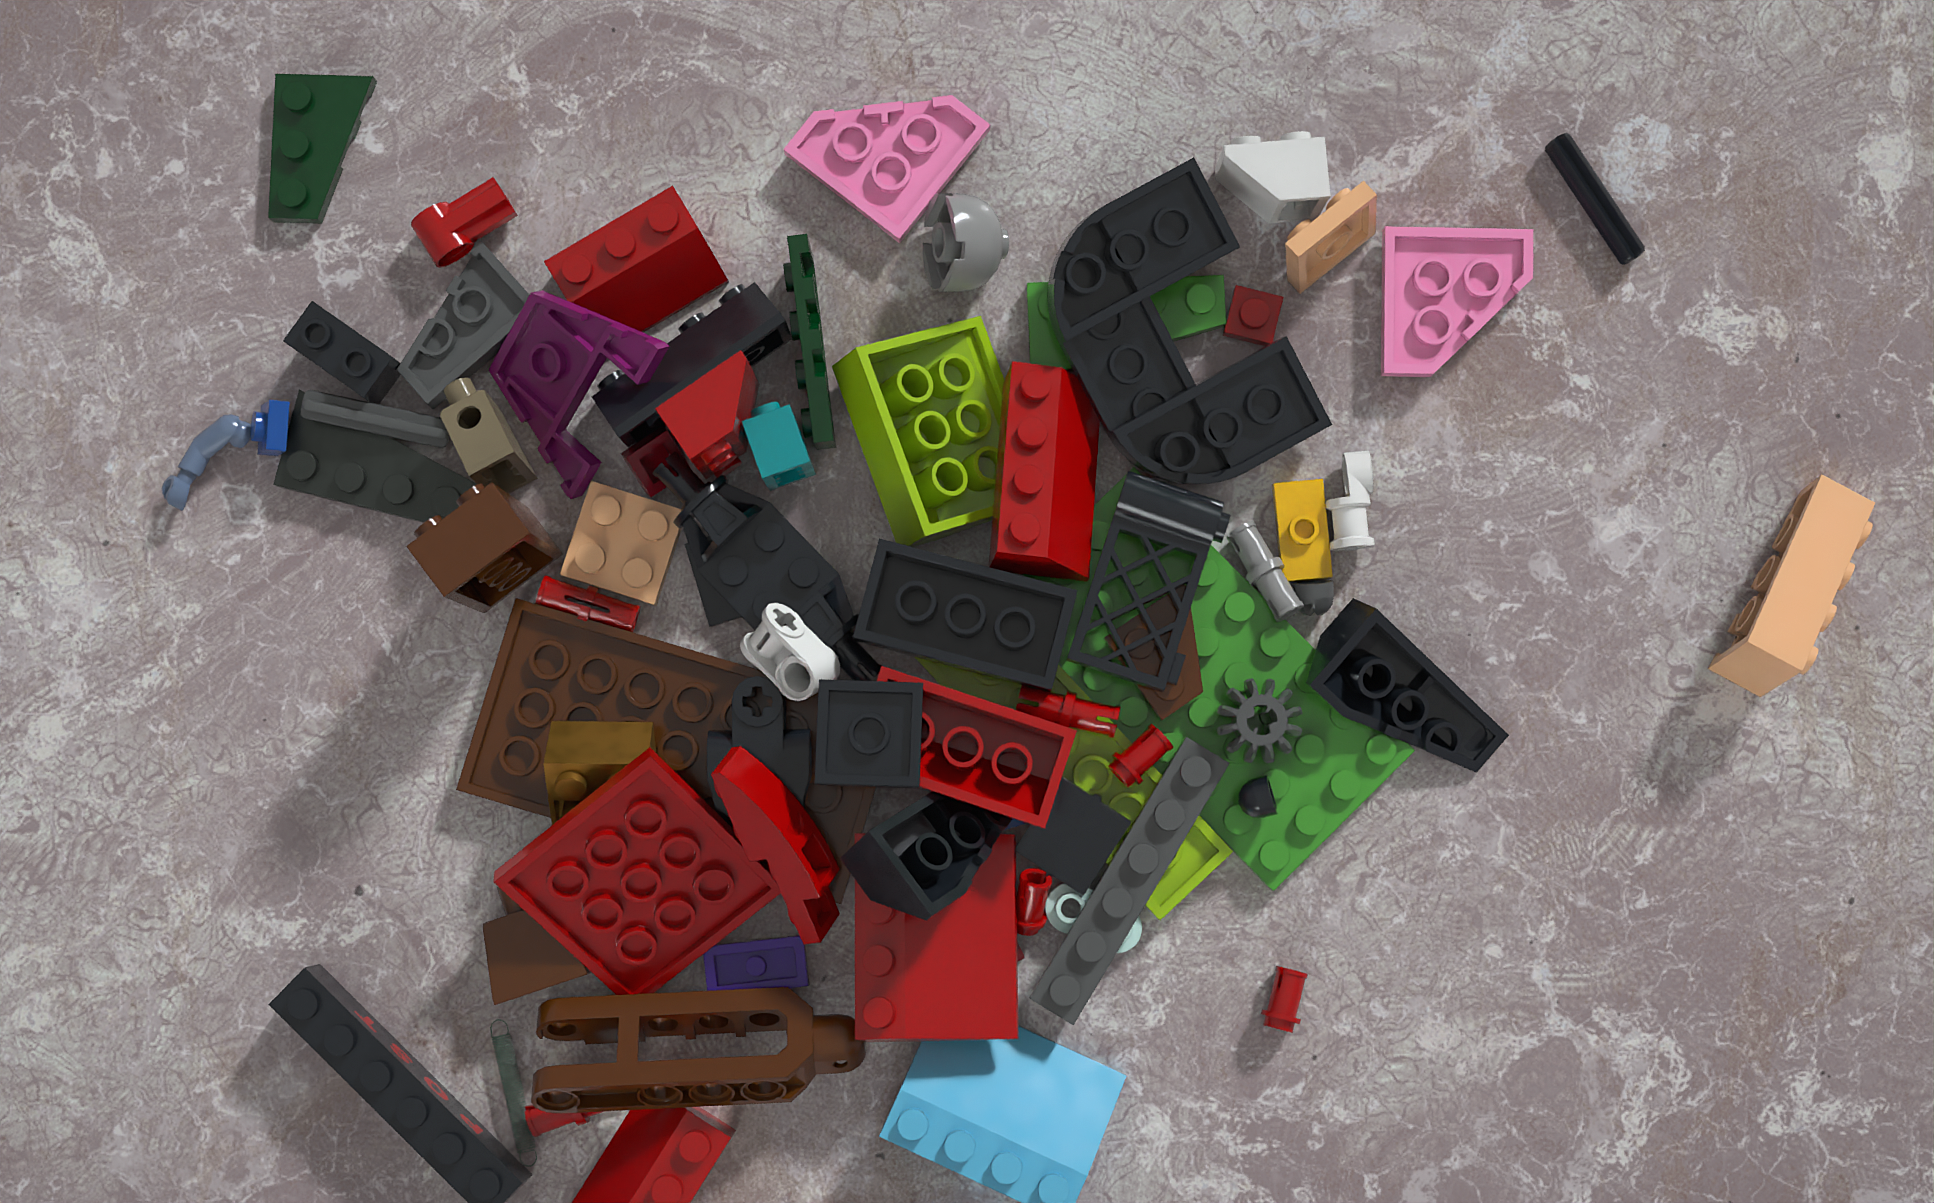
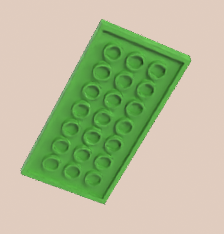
M1133 467L1130 470L1131 472L1142 475L1135 467ZM1125 475L1094 505L1088 581L1027 574L1022 576L1078 590L1058 665L1092 701L1112 706H1121L1119 720H1110L1114 724H1118L1117 728L1131 743L1143 734L1150 724H1153L1167 737L1174 748L1153 765L1161 775H1163L1185 737H1188L1230 763L1199 815L1271 891H1274L1415 750L1409 743L1341 716L1306 684L1316 650L1286 620L1276 622L1263 596L1253 586H1250L1249 582L1212 545L1209 548L1191 605L1203 692L1160 721L1133 682L1066 661L1126 478ZM1121 532L1118 533L1114 550L1123 567L1148 556L1139 538ZM1150 542L1155 552L1164 548V546ZM1176 550L1159 558L1171 583L1189 575L1195 559L1194 556ZM1111 560L1109 561L1105 576L1116 571ZM1152 562L1127 574L1140 599L1164 587ZM1120 578L1101 586L1098 596L1108 615L1133 603ZM1165 595L1143 605L1144 608H1148ZM1094 607L1090 623L1101 618L1096 607ZM1135 609L1113 620L1112 623L1115 629L1139 613ZM1105 625L1086 633L1080 652L1098 658L1113 653L1103 639L1109 635ZM1117 658L1110 661L1121 665ZM1250 678L1254 679L1259 695L1266 679L1275 680V689L1272 697L1276 698L1283 690L1290 689L1293 695L1283 704L1285 710L1292 707H1301L1302 709L1301 715L1288 718L1287 724L1297 725L1302 728L1301 735H1282L1291 744L1292 751L1284 754L1272 743L1275 760L1271 763L1264 762L1260 747H1258L1256 757L1252 763L1244 762L1243 755L1246 744L1243 743L1237 751L1229 753L1226 750V746L1236 735L1234 732L1218 735L1216 730L1221 725L1231 724L1232 719L1217 714L1218 706L1227 705L1236 708V705L1228 698L1226 692L1230 688H1235L1247 699L1244 681ZM1254 707V716L1247 719V724L1250 729L1258 728V735H1264V726L1271 723V717L1268 712L1260 714L1262 708ZM1267 775L1274 794L1278 814L1265 818L1251 817L1244 813L1238 804L1239 791L1247 781Z

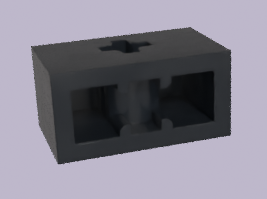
M311 301L283 340V342L371 403L380 404L401 375L397 370L400 365L399 361L314 301Z

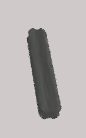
M307 390L303 397L301 416L304 419L439 448L446 447L449 440V434L440 417L315 390Z

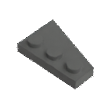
M479 238L469 252L472 257L459 277L455 275L446 289L448 296L434 318L427 320L397 368L400 374L432 409H435L446 399L443 391L448 384L460 378H470L499 352L529 297V293Z

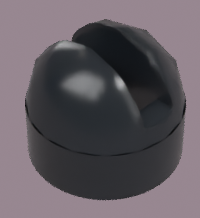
M1267 775L1253 778L1242 786L1238 794V804L1244 813L1257 818L1278 814L1274 794Z

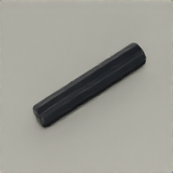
M1566 132L1551 140L1546 145L1545 152L1618 262L1625 265L1641 256L1645 251V246L1572 136Z

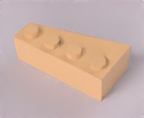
M1820 475L1800 491L1772 545V548L1780 553L1778 556L1772 555L1756 575L1750 588L1759 593L1747 603L1741 614H1736L1727 631L1736 637L1728 650L1722 654H1715L1708 667L1710 671L1759 697L1764 696L1799 673L1804 675L1808 672L1818 655L1819 649L1814 646L1819 632H1823L1829 626L1835 616L1837 606L1833 605L1832 602L1837 590L1840 591L1845 587L1854 572L1855 564L1850 562L1854 551L1865 543L1871 533L1873 523L1869 522L1868 519L1875 502L1824 475Z

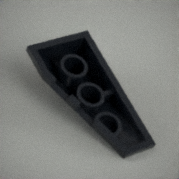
M1352 598L1320 635L1306 684L1341 716L1409 743L1476 773L1509 736L1377 608Z
M930 792L869 830L840 859L871 901L927 921L967 892L973 882L974 875L992 852L991 848L1013 818Z

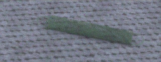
M503 1021L507 1026V1034L492 1037L491 1024V1038H493V1045H496L493 1048H495L494 1050H497L494 1053H496L495 1055H498L496 1056V1060H499L497 1061V1063H499L497 1065H500L498 1066V1068H500L498 1070H501L499 1071V1073H501L499 1075L500 1078H502L501 1083H503V1093H505L506 1103H508L506 1105L507 1108H509L507 1110L508 1113H510L509 1118H511L510 1123H512L511 1128H513V1138H516L514 1140L515 1143H517L515 1144L517 1146L516 1148H518L517 1153H520V1161L523 1165H525L521 1160V1153L535 1150L533 1149L524 1152L522 1151L535 1148L536 1146H532L535 1145V1143L530 1144L535 1142L531 1141L534 1140V1138L521 1141L524 1139L534 1137L530 1136L532 1134H527L531 1133L529 1129H526L528 1127L516 1129L519 1127L527 1126V1124H525L527 1122L515 1124L518 1122L526 1121V1119L516 1121L519 1119H523L525 1117L514 1119L517 1117L525 1116V1114L515 1116L518 1114H522L524 1112L513 1114L519 1111H524L525 1109L518 1111L514 1110L525 1108V1106L519 1108L515 1107L526 1105V1103L517 1106L513 1105L524 1103L526 1101L514 1103L517 1101L525 1100V1098L512 1101L525 1096L510 1099L512 1097L524 1095V1093L515 1096H510L524 1091L511 1093L522 1090L523 1088L509 1091L512 1089L522 1087L519 1086L515 1088H510L517 1085H521L522 1083L508 1086L511 1084L521 1082L518 1081L514 1083H509L512 1081L520 1080L521 1078L507 1081L510 1079L520 1077L516 1076L508 1078L511 1076L519 1075L520 1073L514 1075L509 1074H513L519 1071L507 1073L510 1071L518 1070L519 1068L513 1070L508 1069H512L518 1066L506 1068L509 1066L517 1065V1063L507 1065L517 1061L505 1063L508 1061L516 1060V1058L506 1060L516 1056L504 1058L507 1056L514 1055L505 1054L512 1053L515 1051L503 1053L506 1051L513 1050H504L513 1047H505L512 1045L513 1043L503 1045L512 1042H504L511 1040L512 1038L502 1040L511 1037H503L511 1034H508V1025L505 1021ZM535 1160V1162H534L532 1165H525V1166H527V1167L533 1166V1165L536 1163V1160Z

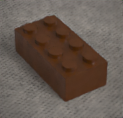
M492 482L486 487L480 483L468 489L457 499L456 503L459 505L457 509L443 519L440 515H437L424 522L414 531L416 539L406 546L443 597L481 613H486L563 555L562 551L531 510Z

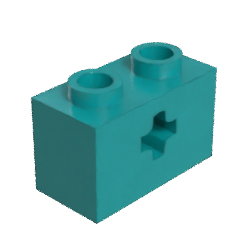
M771 402L750 411L752 418L742 421L761 477L769 491L816 475L790 404L780 407L779 402Z

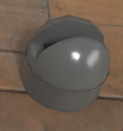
M1311 580L1293 583L1294 592L1304 604V607L1300 610L1303 614L1311 616L1315 612L1316 615L1322 616L1333 605L1334 585L1332 580Z

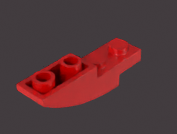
M742 746L732 747L711 773L714 781L715 791L722 799L733 824L734 834L737 840L741 842L749 862L767 859L770 875L780 889L787 906L788 916L796 926L803 945L821 943L840 914L829 889L830 883L840 869L816 824L789 789L762 762Z

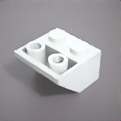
M1305 131L1286 133L1280 137L1281 140L1267 142H1261L1259 136H1241L1232 139L1231 145L1223 146L1215 168V180L1268 224L1304 221L1306 219L1315 220L1321 214L1331 196L1325 137L1311 138L1310 132Z

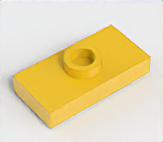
M1323 479L1273 483L1272 494L1278 554L1285 566L1282 572L1288 582L1331 579L1333 573Z

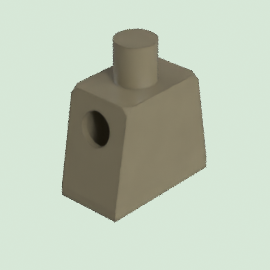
M460 378L448 384L443 392L450 406L440 412V417L468 475L476 484L482 483L484 487L492 482L510 494L538 479L504 414L486 391H476L470 378Z

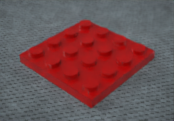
M650 747L495 870L493 882L616 995L656 992L781 894L777 883L770 875L769 864L765 860L749 862L741 842L737 840L733 828Z

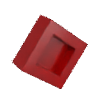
M1236 285L1222 336L1262 346L1269 345L1273 342L1284 297Z

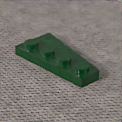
M807 234L787 236L790 262L783 263L786 290L787 293L794 292L797 310L789 311L792 340L801 341L803 359L795 360L798 389H807L809 408L800 409L804 438L813 437L816 450L836 448L814 257Z

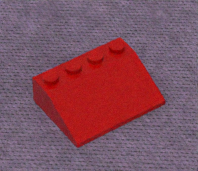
M855 833V843L866 833ZM1000 834L991 848V854L974 875L973 882L967 892L927 921L871 901L855 880V1040L866 1042L1019 1039L1016 836L1014 834Z

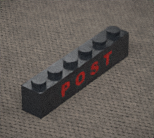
M321 964L304 967L268 1004L468 1203H506L533 1175Z

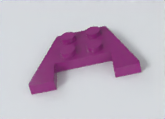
M542 290L530 293L488 371L520 422H528L540 442L537 448L546 464L553 462L564 480L560 484L564 493L570 499L583 496L602 462L567 431V427L606 358L639 385L650 381L670 346L662 340Z

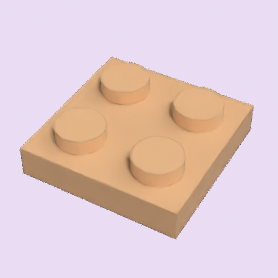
M1362 181L1351 191L1349 188H1345L1338 192L1328 202L1325 212L1313 221L1310 219L1302 221L1288 235V241L1285 243L1287 281L1299 294L1376 234L1377 194L1365 181Z
M591 481L560 575L657 606L682 530L673 522L682 510Z

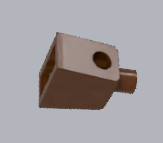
M497 887L506 916L483 923L494 1005L592 973L505 892Z

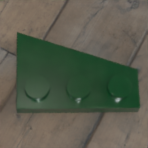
M275 74L268 218L272 222L323 223L343 171L341 165L352 138H356L362 123L359 119L368 97H372L377 80L373 76Z

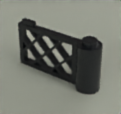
M1128 471L1066 661L1160 692L1165 690L1166 683L1177 685L1186 655L1177 653V649L1212 540L1222 543L1231 515L1222 512L1224 502ZM1121 532L1139 538L1148 556L1123 567L1114 550L1118 533ZM1150 542L1164 546V548L1155 552ZM1174 550L1194 556L1195 559L1190 574L1171 583L1159 558ZM1111 560L1116 571L1105 576L1109 561ZM1152 562L1164 587L1140 599L1127 574ZM1120 578L1133 603L1108 615L1098 595L1101 586ZM1186 584L1182 600H1180L1175 589ZM1168 593L1178 613L1175 622L1156 631L1143 605ZM1094 607H1096L1101 618L1090 623ZM1137 609L1149 635L1124 646L1112 621ZM1103 625L1106 626L1118 649L1102 658L1080 652L1086 633ZM1171 632L1167 647L1165 648L1160 637ZM1153 640L1163 659L1157 677L1137 671L1128 652ZM1121 656L1126 667L1110 661Z

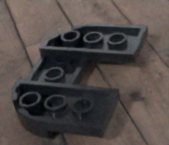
M1194 157L1104 205L1078 223L1066 237L1056 254L1049 276L1047 297L1049 317L1058 343L1105 432L1118 451L1137 468L1159 479L1181 484H1211L1226 481L1248 472L1326 429L1332 423L1287 336L1281 337L1195 384L1152 302L1151 295L1240 248Z

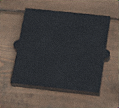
M1062 776L1045 829L1030 824L1017 844L1016 852L1044 869L1046 876L1056 877L1084 896L1132 821L1102 802V796L1099 793L1091 795Z

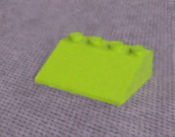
M981 316L856 347L832 366L896 543L916 547L992 521L1004 377Z

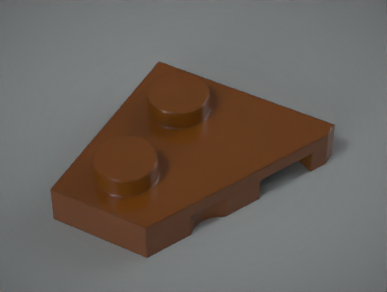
M1186 585L1175 589L1180 600H1182ZM1168 594L1145 609L1156 631L1175 622L1178 613ZM1191 608L1177 649V653L1186 655L1177 685L1166 683L1165 690L1160 692L1134 683L1160 721L1203 692ZM1139 614L1116 629L1124 646L1149 635ZM1171 632L1160 637L1165 648L1167 647ZM1110 634L1103 638L1112 652L1118 650ZM1153 640L1128 652L1137 671L1157 677L1163 659ZM1118 657L1117 659L1120 664L1126 667L1122 657Z

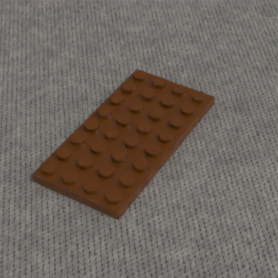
M515 598L456 790L551 818L543 765L551 721L653 722L656 753L715 810L712 792L707 781L708 731L732 730L733 692L739 683L750 677H768L761 670L589 619L583 621L577 619L578 616ZM762 687L756 688L755 696L747 697L746 700L747 707L755 708L756 716L758 717L762 716L765 707H772L773 702L772 697L763 695ZM818 693L801 701L790 700L785 696L786 729L811 730L812 778L807 791L805 810L828 844L840 869L830 883L829 889L835 903L842 904L851 873L840 858L855 844V833H863L877 787L815 785Z

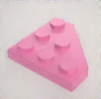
M953 95L932 97V100L903 103V101L863 105L861 109L834 112V109L814 111L783 150L787 157L893 239L901 243L928 209L929 203L935 194L940 193L988 134L991 125Z
M1385 226L1382 230L1381 376L1431 377L1533 279V229Z

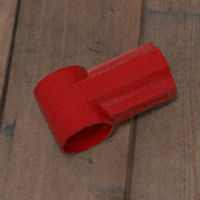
M492 177L451 203L439 202L426 208L413 218L411 227L436 267L441 268L465 257L471 251L474 242L478 238L484 237L518 215L495 178Z

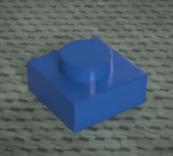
M268 400L261 405L260 412H253L250 436L251 441L258 442L257 455L279 456L286 452L290 402Z

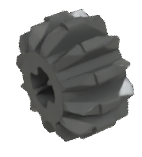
M1254 679L1245 680L1244 690L1247 699L1237 689L1230 688L1226 694L1236 705V708L1220 705L1216 711L1220 716L1232 718L1231 724H1224L1216 728L1218 735H1226L1234 732L1236 735L1228 743L1226 750L1229 753H1233L1243 743L1246 744L1243 760L1247 763L1254 761L1258 747H1260L1265 763L1274 762L1275 754L1272 743L1279 751L1288 754L1292 751V746L1282 735L1300 736L1302 733V728L1299 726L1287 724L1288 718L1297 717L1302 714L1301 707H1292L1285 710L1283 704L1291 698L1293 693L1290 689H1285L1276 698L1272 697L1275 689V680L1273 679L1265 680L1260 695ZM1254 707L1262 708L1260 714L1268 712L1271 717V723L1264 726V735H1258V728L1250 729L1247 724V719L1254 716Z

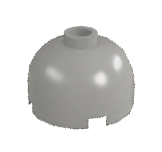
M963 193L935 194L929 203L924 227H933L932 245L923 243L924 268L929 285L933 289H939L938 292L975 290L990 280L998 270L1001 259L1006 258L1009 250L1008 233L1006 229H1002L999 218L987 202L980 198Z

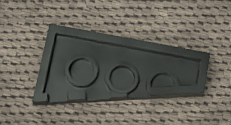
M300 389L288 428L286 452L281 454L273 485L422 523L437 515H440L442 519L459 507L456 503L457 499L468 489L477 485L475 482L388 436L304 419L301 416V406L305 392Z

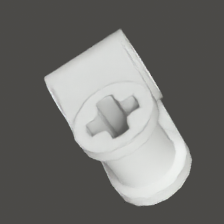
M769 604L762 612V622L754 632L747 633L740 642V649L746 659L758 667L779 688L781 693L790 700L801 701L818 693L819 679L837 680L839 677L840 663L834 651L826 646L803 623L796 612L783 604Z

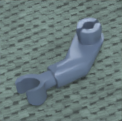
M223 415L197 435L178 465L180 471L177 477L170 475L162 485V494L168 504L183 511L187 502L190 485L197 476L204 472L210 458L228 442L234 447L243 448L251 438V424L239 420V416Z

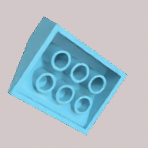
M1019 1025V1039L921 1041L881 1128L879 1137L1021 1203H1076L1127 1076Z

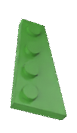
M1224 275L1186 276L1150 296L1173 342L1220 329L1226 325ZM1048 282L1027 283L1030 363L1062 367L1072 372L1073 369L1061 349L1051 325L1047 297Z

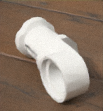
M1368 450L1344 452L1342 454V473L1345 497L1325 501L1326 509L1331 511L1334 540L1330 542L1331 551L1361 550L1375 546L1374 538L1370 537L1368 533L1366 507L1371 504L1370 494L1373 493V471L1370 453Z

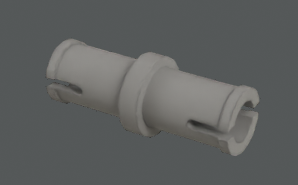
M1254 521L1242 524L1231 531L1230 535L1226 538L1232 544L1248 571L1245 577L1250 586H1257L1272 611L1276 622L1288 619L1304 607V604L1299 600L1282 572V569L1285 567L1280 557H1273L1258 532Z

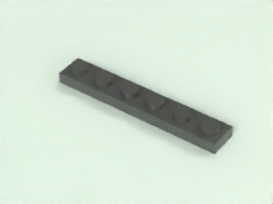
M1188 737L1184 738L1029 998L1070 1024H1075L1229 766V762Z

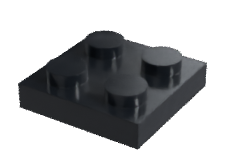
M819 679L815 785L920 789L923 683Z

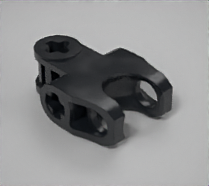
M760 676L747 678L739 683L733 692L732 730H709L707 736V781L712 792L714 808L731 827H733V824L722 799L715 791L711 773L732 747L742 746L762 762L781 780L804 809L808 787L812 778L811 730L786 729V699L779 688L769 678ZM762 687L763 695L772 697L773 702L772 707H765L762 716L758 717L756 716L755 708L747 707L746 700L747 697L755 696L756 688Z

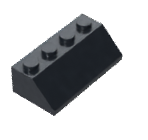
M755 282L747 288L740 284L730 289L719 299L721 306L707 316H704L703 313H698L686 320L678 329L681 334L667 343L670 347L649 382L637 385L622 370H617L605 377L597 385L600 391L591 397L616 435L628 448L659 427L667 428V425L656 411V407L740 350L752 368L792 340L786 320Z

